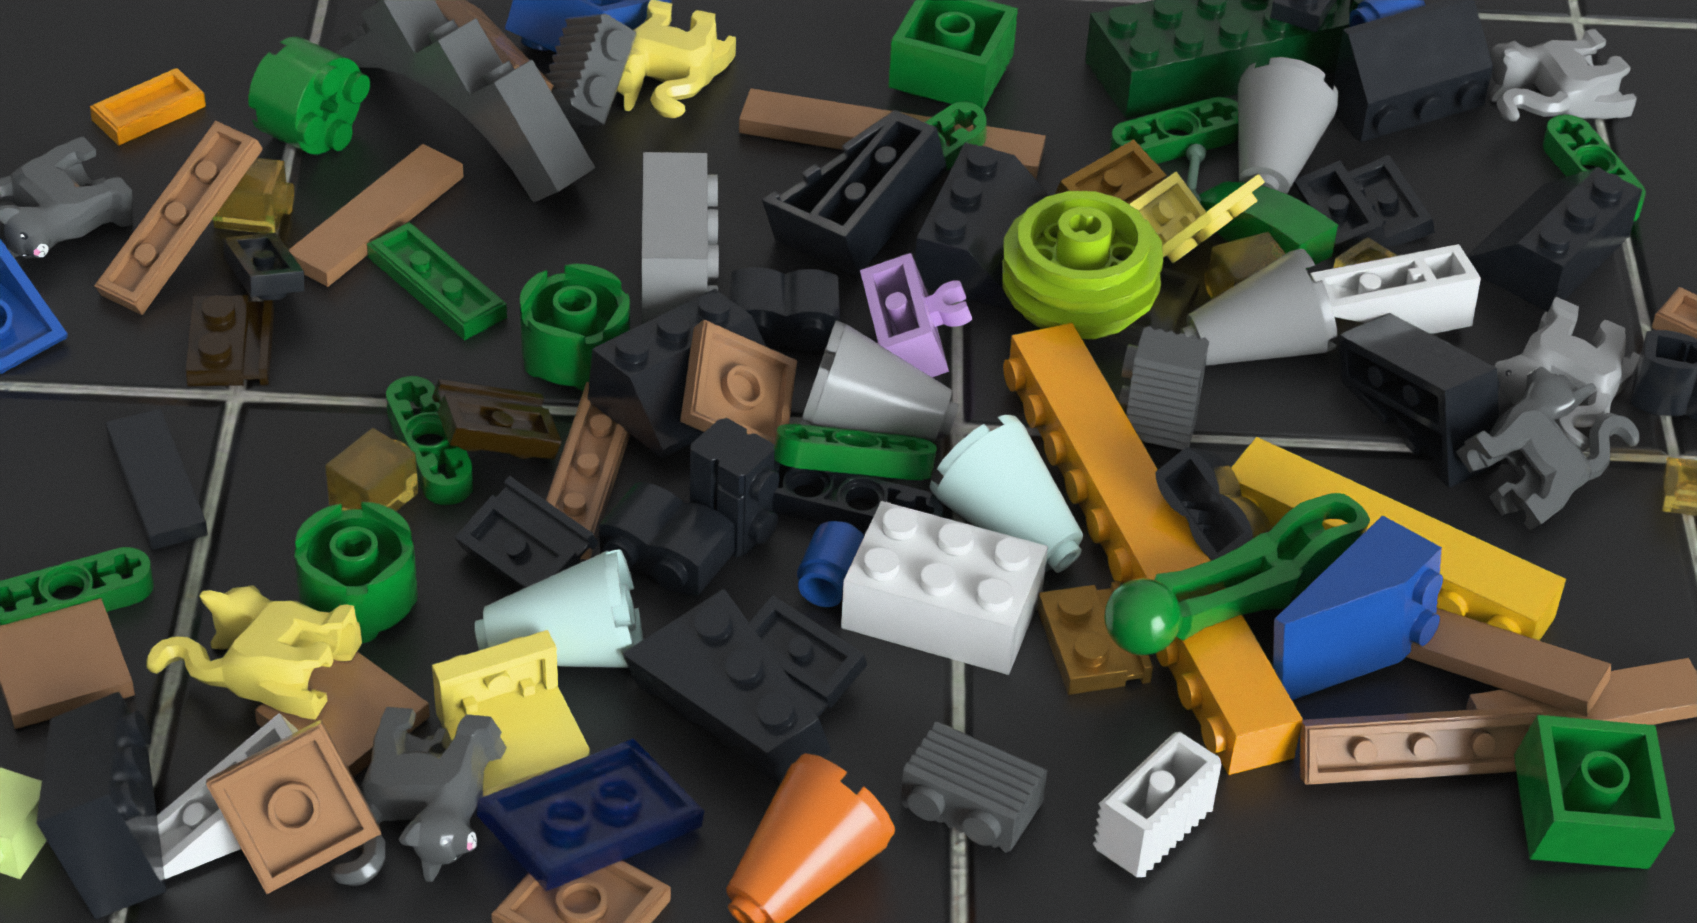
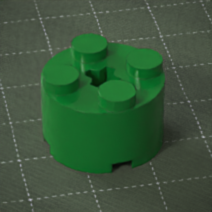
M301 37L286 38L280 43L287 46L277 55L268 52L255 71L248 95L249 107L256 110L257 120H252V122L261 132L309 154H322L330 149L341 151L349 144L352 138V124L357 116L361 102L366 98L370 89L369 77L362 74L357 64L351 59Z
M569 264L564 265V273L548 277V270H545L533 276L525 284L520 294L521 349L525 371L533 377H541L555 384L576 386L579 390L584 391L586 382L589 383L592 349L630 330L628 293L626 295L621 289V281L613 273L593 265Z
M361 502L362 509L342 511V504L328 506L310 516L297 531L294 558L299 602L319 612L328 613L340 605L354 606L356 620L360 624L362 643H367L375 639L378 632L384 631L400 622L417 602L416 563L411 530L407 521L399 513L381 504Z

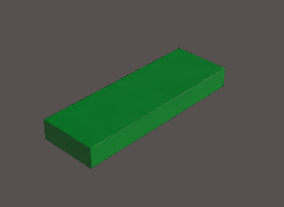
M408 222L367 243L368 258L464 341L507 318V303L412 223Z

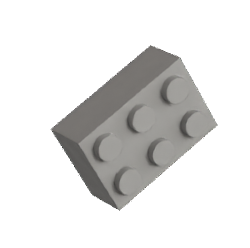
M643 152L642 324L713 289L718 290V285H707L708 282H717L719 269V245H717L718 209H708V206L718 207V175L707 174V153Z

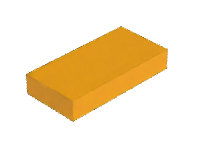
M175 68L90 106L92 121L120 146L206 107L204 92L178 68Z

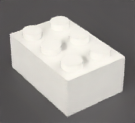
M881 501L844 579L841 628L1009 675L1037 608L1038 594L1043 591L1048 546Z

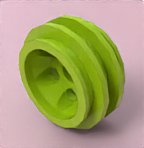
M1067 191L1047 196L1017 217L1004 236V259L1002 261L1003 290L1014 308L1020 311L1025 319L1040 329L1073 323L1082 339H1097L1116 334L1149 312L1160 293V272L1163 268L1162 240L1151 224L1144 219L1139 210L1120 198L1096 191Z

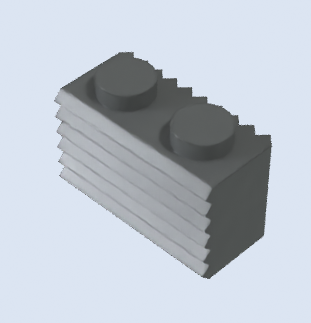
M606 13L570 17L565 19L567 27L562 28L564 35L559 37L560 45L555 46L557 54L552 55L554 63L549 64L551 72L545 75L554 85L551 92L571 127H586L587 125L591 127L592 125L604 126L637 33Z
M1151 326L1143 328L1138 346L1128 345L1123 363L1122 377L1131 379V386H1122L1118 402L1142 442L1180 450L1190 447L1197 421L1209 341L1205 337L1197 339L1195 335L1189 337L1184 333L1176 335L1172 330L1165 333L1162 328L1154 330Z
M935 721L932 730H929L927 737L923 738L915 754H912L910 761L905 764L902 777L901 803L905 808H910L915 815L924 820H936L938 823L945 822L949 828L956 827L960 833L965 832L975 843L984 846L992 845L993 848L1000 847L1006 853L1012 850L1044 800L1047 769Z

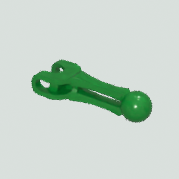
M1330 493L1304 501L1286 513L1269 532L1259 534L1241 547L1215 560L1182 571L1156 574L1154 580L1137 578L1123 583L1111 594L1107 601L1104 612L1106 630L1113 642L1121 649L1135 655H1151L1164 650L1176 637L1184 641L1206 627L1236 616L1263 610L1285 609L1366 532L1370 523L1368 513L1355 500L1341 493ZM1327 519H1340L1347 524L1325 530L1322 522Z

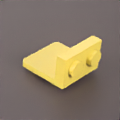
M1174 172L1129 205L1139 210L1144 219L1151 224L1162 240L1163 258L1167 256L1173 264L1258 200L1252 192L1265 183V181L1259 174L1206 212L1179 174Z
M548 630L525 637L514 638L506 643L470 654L458 655L450 660L432 665L436 714L442 727L447 729L451 740L454 739L457 726L466 714L491 716L502 732L500 737L507 748L501 759L488 762L484 769L483 798L575 770L588 764L590 760L589 746L558 688L557 650Z

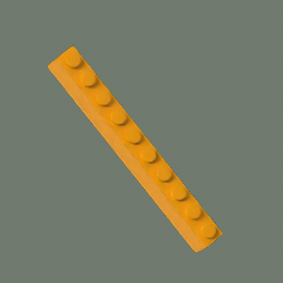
M1073 323L1012 335L1010 356L1003 364L1006 384L1010 391H1017L1023 402L1027 423L1031 428H1037L1044 440V449L1049 463L1052 466L1057 465L1065 478V487L1070 501L1073 504L1078 503L1086 516L1087 529L1092 541L1102 545L1108 556L1109 569L1114 581H1120L1123 584L1137 578L1154 580L1156 574L1182 571L1211 561L1194 540L1186 517L1176 512L1162 496L1156 481L1155 472L1158 470ZM1243 615L1206 627L1184 641L1176 637L1168 647L1156 653L1159 663L1163 667L1168 666L1177 681V690L1181 703L1187 710L1192 709L1198 719L1207 750L1213 754L1216 753L1220 757V761L1228 775L1295 758L1303 719Z

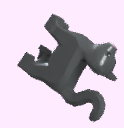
M84 136L53 148L43 156L19 166L10 176L0 179V202H14L17 205L0 206V221L4 224V244L14 258L19 256L26 259L43 258L57 242L81 238L106 223L111 222L120 227L133 224L132 209H134L132 189L121 177L110 179L102 177L91 180L83 169L82 162L96 156V149Z
M1541 366L1528 373L1526 389L1521 401L1499 416L1491 432L1488 434L1482 431L1473 435L1464 442L1465 445L1459 448L1456 453L1470 473L1489 467L1504 458L1510 462L1520 476L1517 484L1504 483L1489 495V498L1501 515L1525 510L1526 521L1524 524L1531 530L1561 510L1576 489L1587 481L1599 477L1610 464L1609 438L1611 435H1618L1630 447L1637 445L1640 438L1635 424L1621 414L1606 413L1596 418L1589 432L1590 455L1585 457L1583 452L1564 434L1554 420L1567 416L1574 411L1581 402L1595 391L1596 386L1594 383H1589L1578 388L1565 375L1552 374Z
M386 707L373 739L371 763L362 783L363 797L378 824L383 820H413L405 828L399 837V841L402 845L414 848L422 861L425 881L433 882L442 864L454 862L463 853L471 852L476 847V834L470 827L469 820L483 798L484 769L488 762L501 759L507 747L500 737L501 730L491 716L466 714L458 724L453 740H451L446 728H438L434 736L421 739L407 732V729L413 728L416 713L413 709ZM381 835L357 846L362 851V855L355 861L333 865L331 869L332 878L337 883L350 886L365 884L374 878L385 861V840Z

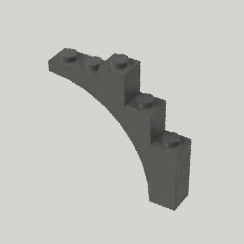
M376 0V4L361 12L366 22L340 37L344 47L335 53L351 59L358 67L381 68L404 75L432 90L457 109L504 159L533 203L559 192L595 169L594 164L533 60L515 69L510 61L502 63L476 18L458 28L454 19L449 22L446 21L435 0Z

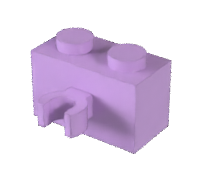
M911 253L860 270L878 344L931 377L949 372L937 326L945 324L957 327L972 320L966 301L961 302L967 299L961 282H947L941 285L933 295L929 296Z

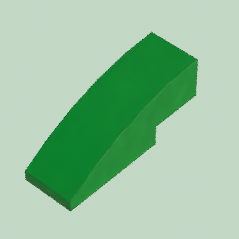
M1225 181L1199 194L1201 198L1200 204L1207 212L1247 182ZM1259 186L1252 192L1258 201L1216 231V233L1255 264L1267 257L1275 261L1290 251L1304 249L1312 258L1314 264L1317 265L1332 257L1338 224L1315 208L1288 194L1266 186Z

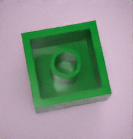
M915 0L891 40L888 87L908 92L914 96H923L949 104L970 102L984 110L1013 57L1018 8L988 0Z
M1547 715L1536 716L1514 753L1530 859L1649 869L1675 831L1656 725Z

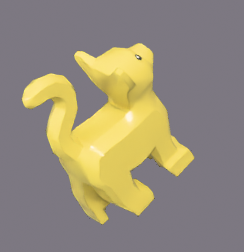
M650 0L647 6L646 20L634 29L637 36L616 91L624 96L625 111H631L634 107L644 77L648 76L664 82L656 87L650 98L657 113L666 118L682 116L686 111L685 105L677 100L694 97L704 86L711 82L714 76L727 68L736 56V37L729 35L725 41L718 40L715 13L699 10L693 12L691 16L689 32L676 27H670L672 3Z
M253 585L235 587L225 594L211 590L202 591L200 599L212 613L216 630L210 642L211 648L219 650L228 649L226 654L222 658L210 661L206 649L199 643L188 637H171L161 640L153 646L147 657L146 666L151 673L158 674L170 663L184 661L190 676L199 682L210 686L227 688L238 697L262 702L280 712L316 720L328 699L325 692L314 689L308 690L311 673L314 668L320 666L331 667L334 660L351 661L362 644L360 624L356 620L354 606L340 605L330 613L319 612L297 601H270Z

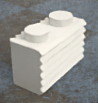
M1174 732L1099 803L1101 809L1098 811V814L1100 816L1096 819L1099 824L1095 827L1097 833L1094 835L1096 840L1093 842L1096 850L1135 877H1146V871L1153 870L1154 863L1161 862L1162 855H1168L1169 848H1176V842L1183 841L1184 834L1190 833L1192 826H1198L1199 819H1205L1206 812H1212L1221 768L1220 757L1183 733Z

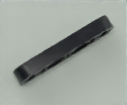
M774 460V471L779 474V482H783V488H779L778 484L773 494L772 511L775 513L820 524L829 521L846 522L856 527L862 534H866L881 501L942 517L943 506L941 501L934 494L925 490L858 474L793 468ZM809 485L820 489L822 493L809 498L797 495L793 490L799 486ZM863 498L873 501L876 507L862 511L851 508L847 503L853 499Z

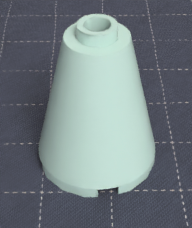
M1005 414L998 417L1004 424L1003 426L990 431L983 424L962 439L941 461L937 470L944 477L939 485L931 480L930 489L942 504L976 527L1048 546L1045 572L1051 569L1056 573L1061 572L1074 563L1081 554L1082 549L1079 547V544L1082 541L1083 533L1025 426L1016 416Z
M620 549L605 551L485 606L483 619L475 621V634L479 650L506 643L514 638L525 637L548 630L556 645L557 666L629 668L622 653L644 639L639 608L634 609L630 593L634 586L622 551Z

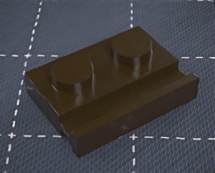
M248 295L193 296L186 362L188 387L244 386V380L260 379V385H269L274 322L273 300L249 301Z
M443 379L438 380L432 398L434 402L440 404L437 412L449 445L457 446L467 451L488 450L510 453L519 458L539 457L555 459L562 441L549 409L542 408L543 394Z

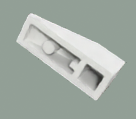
M1459 244L1310 273V278L1314 282L1323 280L1334 317L1367 323L1391 313L1430 334L1472 326L1481 277Z
M280 713L157 815L165 879L242 849L208 789L206 780L299 731Z

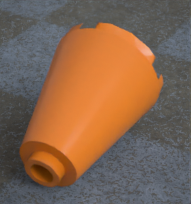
M806 753L790 765L726 887V893L731 900L728 909L740 923H785L887 847L891 837L895 834V827L889 814L876 797L864 786L856 795L840 781L847 772L838 765L820 756Z

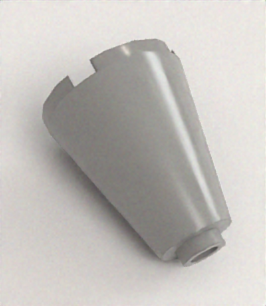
M1276 57L1270 58L1269 64L1266 66L1255 68L1256 63L1248 66L1240 78L1238 86L1239 182H1248L1259 174L1265 181L1261 186L1287 194L1336 113L1338 90L1335 85L1332 90L1324 82L1326 74L1319 68L1301 60Z
M1296 249L1286 253L1186 316L1187 326L1180 329V333H1184L1187 337L1195 335L1197 339L1205 337L1209 341L1206 366L1322 354L1335 350L1337 346L1330 341V339L1337 337V327L1323 280L1314 282L1309 277L1306 268L1315 266V264L1304 249Z
M835 321L800 424L908 435L923 438L934 443L938 433L949 436L959 404L950 401L953 390L851 326Z

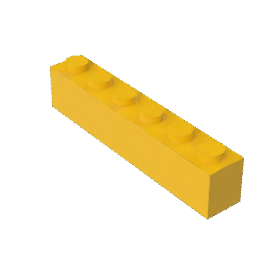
M1258 437L1253 440L1231 467L1238 479L1241 496L1250 499L1264 512L1272 528L1286 513L1298 504L1330 493H1341L1355 500L1368 513L1370 523L1367 530L1383 515L1442 547L1440 574L1443 576V583L1438 593L1437 608L1538 641H1540L1555 619L1566 581L1561 576ZM1327 519L1322 522L1325 530L1347 524L1340 519Z

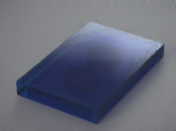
M633 738L479 798L477 816L547 892L701 828L704 810Z

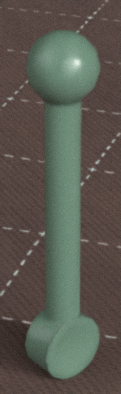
M1196 143L1190 145L1186 151L1187 158L1190 161L1187 186L1200 202L1201 198L1196 192L1199 165L1206 157V151L1201 144Z

